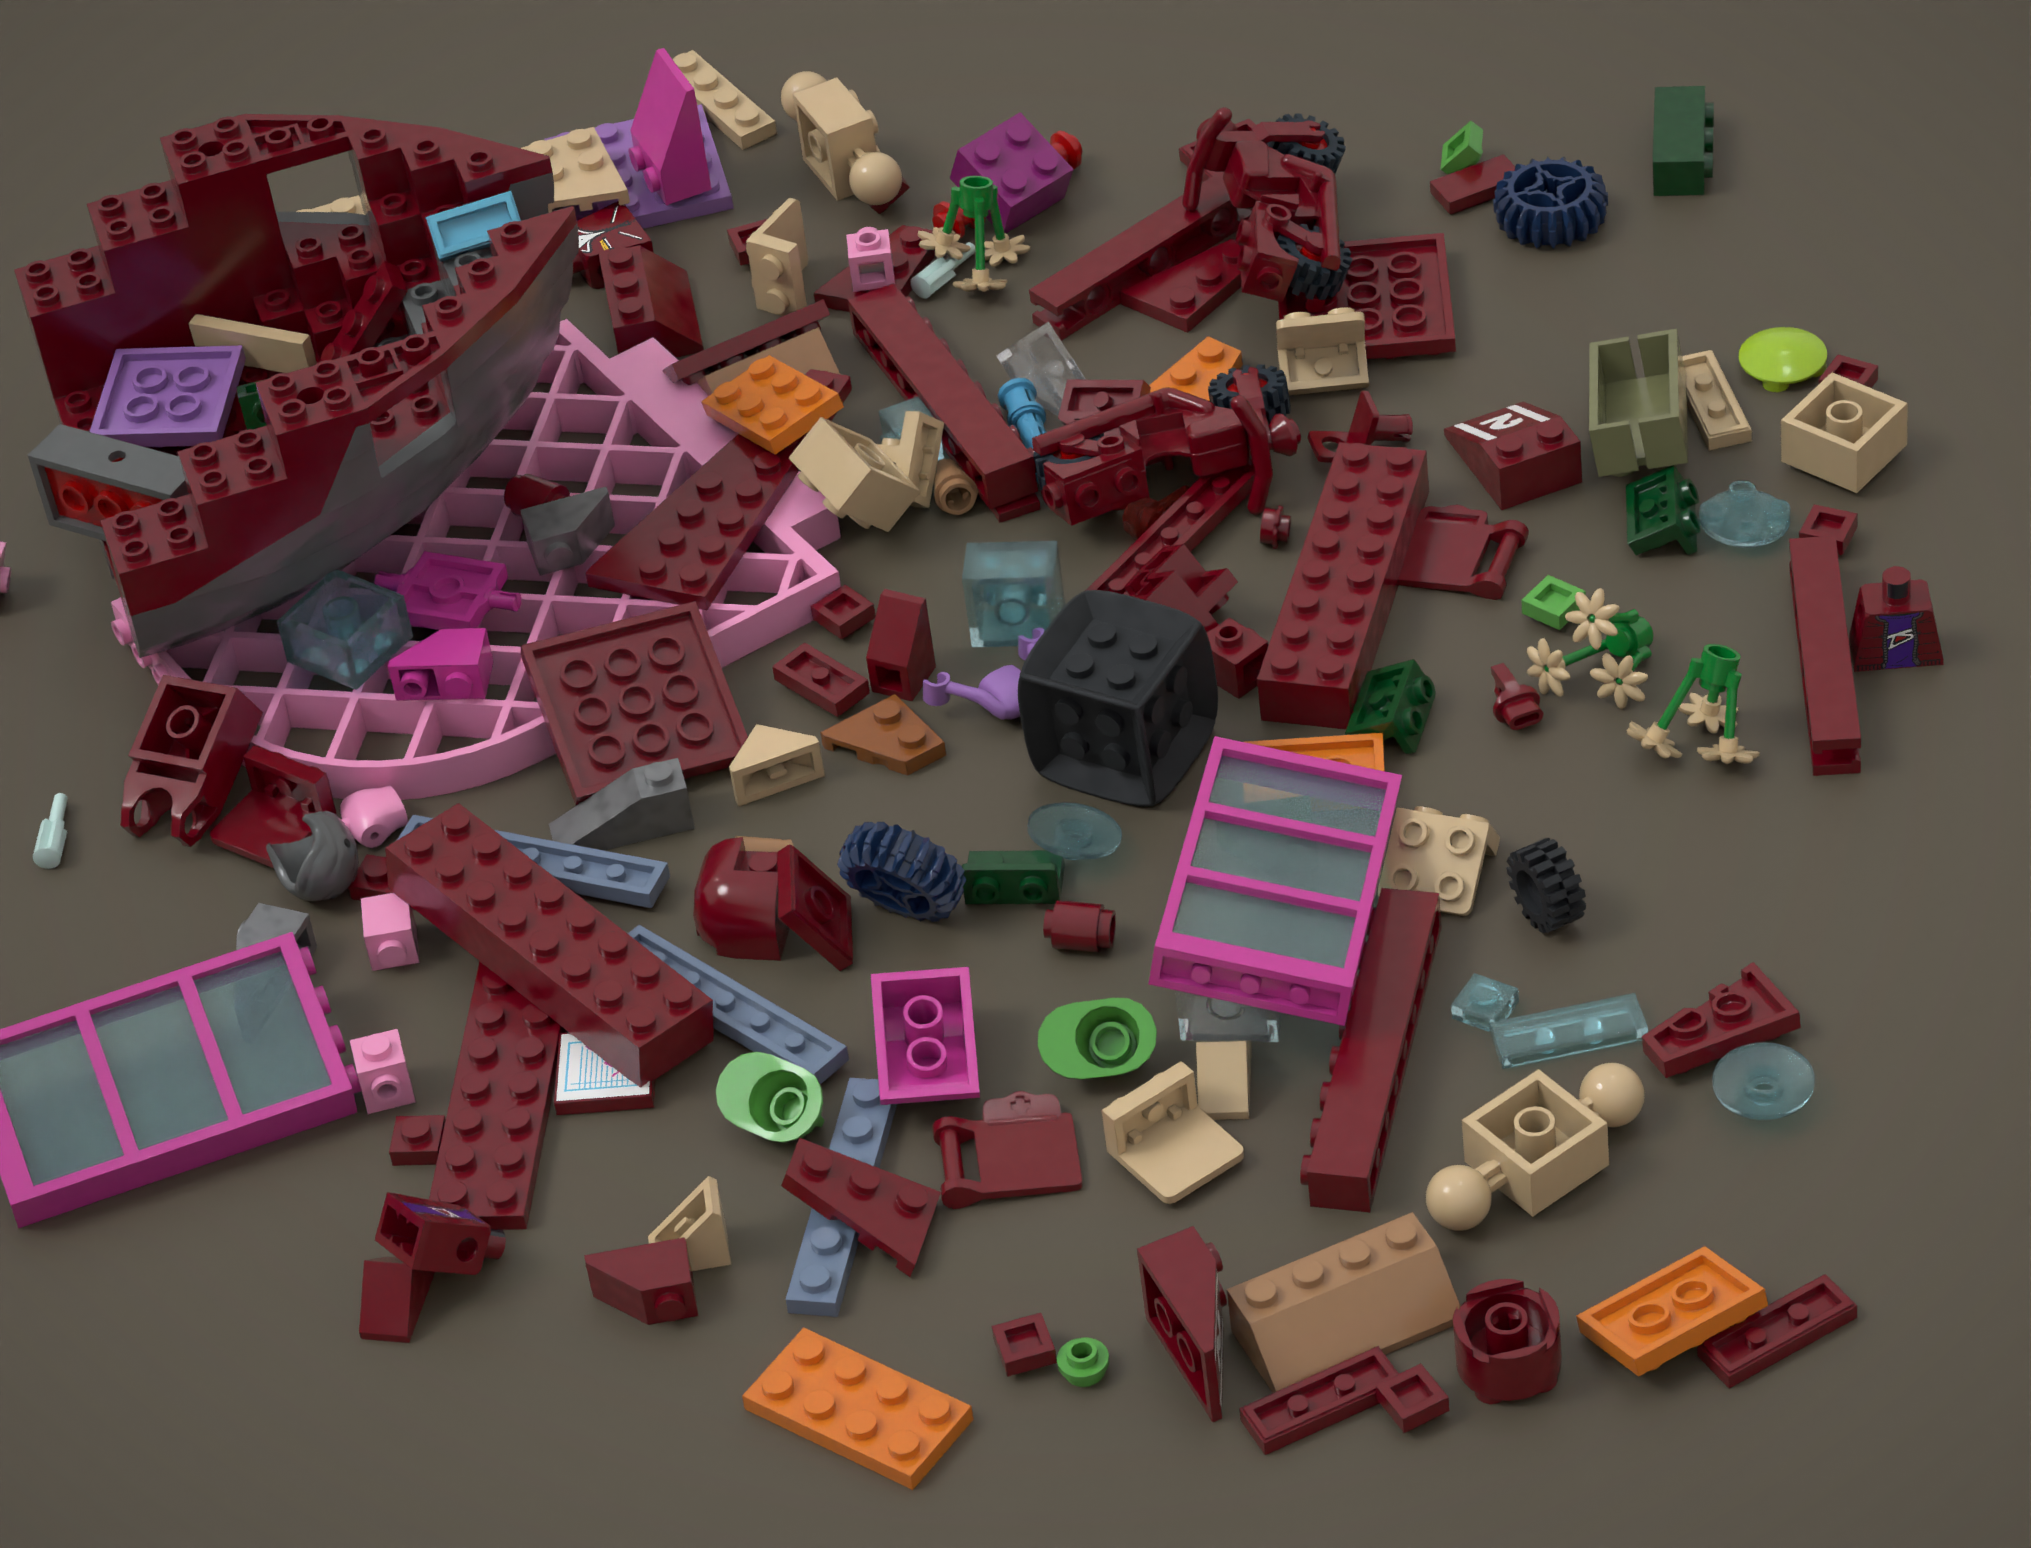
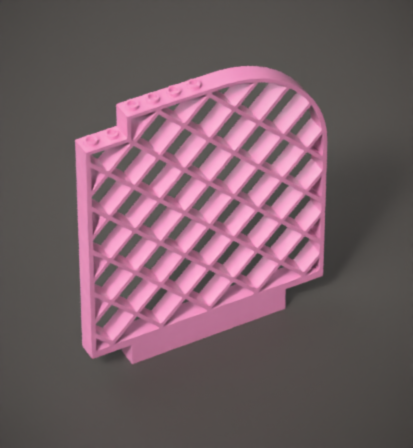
M568 319L560 321L559 335L554 350L543 362L537 383H552L549 393L531 392L523 405L503 427V429L533 430L530 441L493 439L484 452L425 511L406 523L421 524L417 536L390 535L331 578L283 605L232 626L225 631L176 648L139 658L121 597L111 602L116 619L111 622L112 630L121 645L128 644L131 647L139 665L142 668L148 666L152 670L153 677L158 685L163 675L191 679L181 668L183 667L208 669L203 682L238 688L263 712L258 724L260 729L257 736H253L247 752L256 745L271 752L281 753L285 757L307 766L319 768L327 773L333 798L345 799V797L356 791L391 786L401 800L450 794L478 787L515 774L556 754L538 702H533L535 693L520 655L521 647L490 645L494 663L489 684L511 685L505 700L446 699L396 701L395 694H383L388 679H391L388 670L389 660L421 642L404 641L409 627L417 626L391 622L388 607L397 595V592L377 590L375 586L352 585L356 573H378V571L402 575L414 567L423 552L427 551L506 564L507 580L550 582L545 595L520 593L521 606L518 612L493 608L485 614L477 627L486 628L487 631L531 633L527 644L678 606L677 604L648 600L647 598L622 594L621 599L573 596L578 583L587 584L585 573L589 567L613 546L598 545L583 564L540 576L528 543L519 541L524 529L523 520L521 517L514 515L510 508L506 507L504 503L505 490L466 488L470 477L511 479L516 475L532 474L553 481L588 482L585 492L607 487L615 522L614 528L609 533L627 534L738 433L706 415L701 401L707 398L708 394L697 382L687 385L682 380L673 383L662 370L679 360L656 339H648L612 358H608ZM585 383L597 395L576 393L580 384ZM561 432L606 434L603 444L558 442ZM638 433L651 446H632L630 443L633 435ZM800 471L753 540L765 553L745 552L709 609H699L721 668L814 621L811 606L841 587L839 571L816 551L841 538L838 516L824 506L822 502L826 497L820 491L816 492L810 489L798 478ZM615 483L662 486L658 497L611 495ZM570 493V496L577 495L580 493ZM450 526L495 528L491 540L446 538ZM727 591L778 593L776 596L758 605L723 604ZM262 619L305 621L300 635L256 633ZM335 623L380 625L374 639L330 637ZM239 671L283 673L277 688L233 685ZM313 675L358 677L353 692L308 689ZM291 728L337 730L326 757L284 748ZM367 732L413 734L404 759L382 761L356 760ZM442 736L488 739L471 746L436 754Z

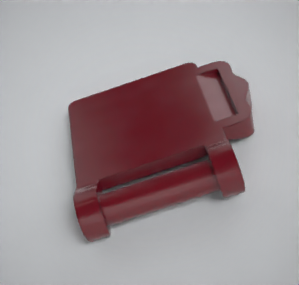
M1458 504L1446 507H1424L1420 511L1398 579L1399 585L1463 591L1485 599H1501L1507 587L1505 576L1517 548L1524 546L1529 530L1524 523L1518 520H1507L1495 525H1489L1487 512L1471 510ZM1490 541L1499 543L1488 572L1476 575Z
M1016 1091L1004 1098H992L985 1101L982 1110V1120L972 1121L948 1116L942 1117L933 1123V1138L935 1143L941 1148L945 1182L940 1188L941 1199L948 1208L962 1209L982 1199L1071 1192L1082 1189V1174L1073 1117L1070 1113H1061L1059 1100L1053 1094L1034 1095L1025 1091ZM972 1138L975 1140L980 1182L965 1179L960 1144Z

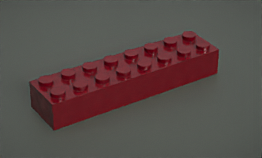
M1339 442L1257 677L1261 721L1347 729L1366 673L1372 669L1399 586L1398 579L1414 527L1429 494L1426 450Z
M457 803L385 847L389 890L640 1088L647 1082L654 1081L714 1041L713 999L460 803Z

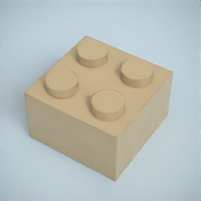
M1832 372L1781 420V462L1858 493L1907 445L1908 403Z
M823 417L819 418L789 457L801 471L798 474V478L810 489L816 492L820 491L826 497L822 503L829 511L840 518L849 515L856 523L866 529L873 525L889 532L921 492L870 438Z

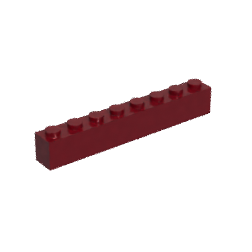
M894 283L848 299L854 336L913 411H920L944 422L940 446L950 459L954 460L975 482L978 495L989 509L1038 492L1035 474L1037 473L1034 460L1035 451L1031 447L1026 448L1023 445L1015 426L1007 425L996 403L991 404L987 400L981 384L970 379L961 359H954L944 338L938 339L934 334L929 319L927 317L922 318L918 314L913 299L910 296L905 297Z
M1381 888L1377 907L1372 908L1367 929V936L1369 937L1368 941L1364 942L1358 967L1360 972L1356 976L1350 1001V1010L1347 1014L1345 1026L1339 1025L1341 1044L1340 1046H1333L1330 1053L1329 1072L1332 1075L1331 1082L1324 1081L1321 1087L1320 1111H1322L1321 1118H1314L1311 1125L1310 1146L1313 1148L1312 1154H1305L1301 1163L1300 1181L1301 1185H1308L1310 1207L1371 1212L1442 929L1439 893Z

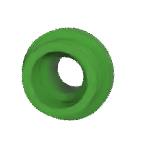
M1093 1338L1073 1339L1064 1344L1057 1354L1059 1372L1072 1385L1079 1387L1092 1386L1104 1377L1109 1366L1108 1350L1102 1342Z

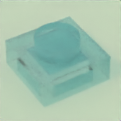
M1474 973L1451 1004L1452 1019L1496 1034L1519 1003L1518 988Z

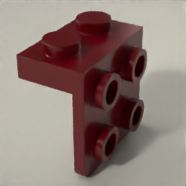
M254 745L243 756L252 790L211 830L210 836L214 845L274 868L266 850L267 844L291 843L313 835L309 825L302 821L305 814L318 811H329L337 814L327 773L317 767L307 766L289 759L281 753L271 752Z

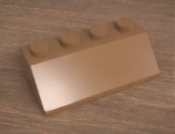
M1413 1212L1227 1289L1231 1331L1272 1393L1376 1346H1379L1386 1355L1453 1327V1314L1456 1307H1458V1310L1461 1307L1437 1245Z

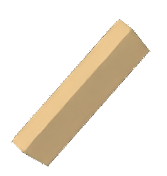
M195 314L189 322L195 347L242 345L246 357L245 366L290 373L317 364L310 335L199 314Z
M1708 350L1683 356L1686 371L1687 407L1708 450L1751 442V427L1713 351Z

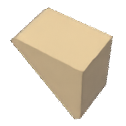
M759 724L755 725L729 766L735 801L738 806L825 776L820 745L816 736Z
M1251 1040L1196 1042L1198 1107L1213 1120L1249 1119Z
M710 1176L648 1236L649 1244L685 1237L692 1271L731 1265L727 1228L717 1179Z

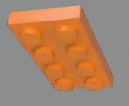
M804 1327L742 1395L745 1410L911 1490H914L974 1420L971 1405Z

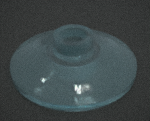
M1061 802L1041 806L1031 813L1027 824V831L1037 845L1069 860L1097 859L1110 855L1118 849L1122 838L1121 828L1112 817L1096 808L1077 803Z
M1767 1042L1743 1045L1728 1052L1717 1063L1712 1078L1714 1093L1725 1108L1739 1116L1756 1120L1778 1119L1795 1113L1810 1100L1815 1088L1813 1068L1802 1054L1790 1047Z

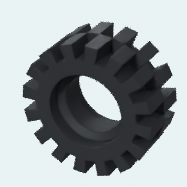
M1544 838L1510 853V856L1507 858L1509 867H1506L1507 875L1512 878L1509 881L1510 888L1515 890L1517 894L1514 897L1517 905H1522L1524 917L1526 919L1530 917V924L1535 929L1539 928L1541 933H1549L1582 918L1585 914L1583 911L1586 910V903L1582 899L1586 897L1585 890L1579 887V883L1582 880L1579 874L1575 875L1573 868L1575 864L1572 859L1567 860V851L1562 846L1558 848V842L1554 839L1550 840V838Z

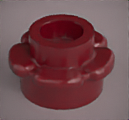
M1279 505L1278 509L1264 508L1260 543L1270 544L1273 546V549L1278 548L1279 541L1288 542L1290 536L1291 516L1283 515V506Z

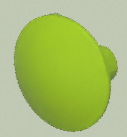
M1775 327L1762 330L1746 339L1739 350V362L1743 370L1753 378L1762 381L1764 389L1770 392L1785 391L1789 384L1802 382L1811 377H1819L1826 370L1827 349L1825 344L1813 333L1799 328Z

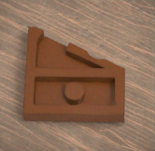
M896 694L820 732L822 745L825 749L834 752L838 746L855 750L858 760L870 764H881L889 770L907 776L946 756L944 741Z

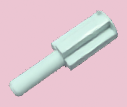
M971 242L966 243V245L970 246V251L962 253V259L958 260L948 257L945 260L943 257L937 258L911 279V287L915 294L926 299L954 278L956 274L953 270L975 253V245Z
M58 793L54 796L49 820L45 818L40 825L33 853V861L41 868H55L61 861L67 830L64 829L65 822L63 818L68 797L63 793Z

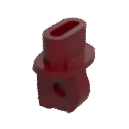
M1504 663L1491 666V674L1495 679L1496 685L1494 692L1497 697L1493 706L1495 718L1501 723H1507L1512 730H1519L1540 722L1544 713L1539 707L1540 695L1536 689L1525 684L1519 685Z

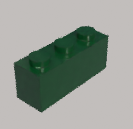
M1705 86L1655 87L1653 130L1654 196L1704 195L1705 178H1713L1714 102H1706Z

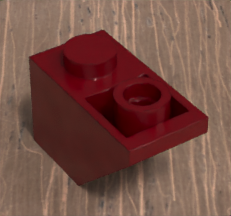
M884 589L881 593L866 656L872 692L887 696L896 694L900 699L913 701L923 687V680H927L936 668L926 598Z

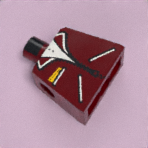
M619 201L614 202L577 221L579 253L573 259V274L580 272L593 289L604 288V279L598 253L611 251L619 247L628 248L639 245L654 253L652 240L625 204L619 205Z

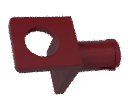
M1361 391L1349 432L1309 431L1307 439L1319 462L1332 463L1336 452L1326 449L1322 443L1334 442L1339 444L1340 442L1361 443L1364 445H1371L1374 441H1401L1408 443L1411 439L1410 435L1413 433V422L1409 414L1380 415L1369 391Z

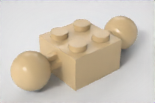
M802 71L792 75L782 88L781 103L786 114L797 121L805 163L837 201L855 195L859 200L869 205H882L891 201L901 188L902 173L897 162L889 155L881 153L875 143L874 134L878 133V124L872 111L865 110L861 106L856 93L852 89L848 91L837 77L827 81L823 76L811 71Z
M1620 1063L1598 1065L1584 1077L1580 1086L1578 1100L1538 1069L1462 1119L1464 1158L1469 1166L1451 1165L1441 1169L1432 1177L1426 1190V1205L1432 1218L1438 1224L1450 1230L1463 1231L1471 1229L1481 1223L1487 1216L1492 1201L1491 1193L1497 1189L1533 1217L1609 1166L1608 1127L1626 1125L1635 1119L1641 1111L1645 1094L1639 1076L1631 1068Z

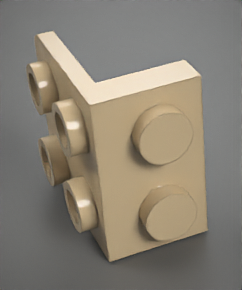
M788 198L746 240V251L749 256L757 309L780 316H785L807 306L802 270L808 264V253L799 200Z
M1348 307L1332 309L1328 312V315L1310 316V313L1294 312L1285 315L1284 319L1276 322L1279 369L1286 376L1289 395L1369 387L1363 312H1354V309Z
M1417 806L1414 810L1397 807L1379 883L1378 896H1380L1381 888L1439 893L1441 913L1467 916L1473 909L1485 854L1497 855L1500 837L1489 821L1483 817L1462 814L1458 818L1443 815L1442 812L1428 807Z
M1182 1061L1166 1071L1158 1073L1145 1084L1127 1095L1114 1100L1109 1106L1102 1109L1107 1152L1164 1203L1172 1204L1179 1201L1238 1164L1244 1158L1243 1146L1198 1107L1194 1071Z

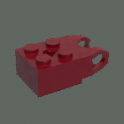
M163 675L128 755L133 761L124 780L120 826L132 836L141 837L158 822L165 812L171 809V836L179 840L182 846L192 847L201 839L206 830L220 815L244 760L243 756L249 748L263 712L236 687ZM142 801L141 819L135 824V808ZM192 813V827L189 833L186 834V817Z

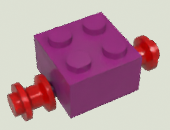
M1019 112L958 149L950 179L957 187H960V180L967 176L990 178L993 181V185L998 187L997 201L1004 233H1008L1065 198L1073 170L1082 163V146L1074 135L1061 130L1051 135L1049 143L1026 117ZM942 201L934 206L932 218L934 227L940 228L944 226L950 203ZM959 207L952 230L955 234H959L961 239L965 235L966 225L975 229V218L966 217L963 214V209ZM988 210V215L984 217V223L987 219L993 225L991 213Z

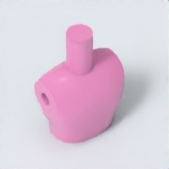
M391 786L356 791L345 797L340 805L341 820L348 827L353 837L366 847L373 848L381 845L395 830L406 826L408 823L404 805Z

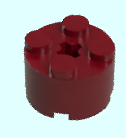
M1516 1279L1491 1280L1471 1289L1466 1294V1301L1459 1310L1456 1307L1453 1314L1456 1367L1462 1381L1475 1392L1479 1401L1486 1404L1520 1400L1538 1393L1551 1391L1558 1382V1374L1562 1364L1560 1316L1554 1299L1541 1288H1539V1293L1524 1288V1281Z

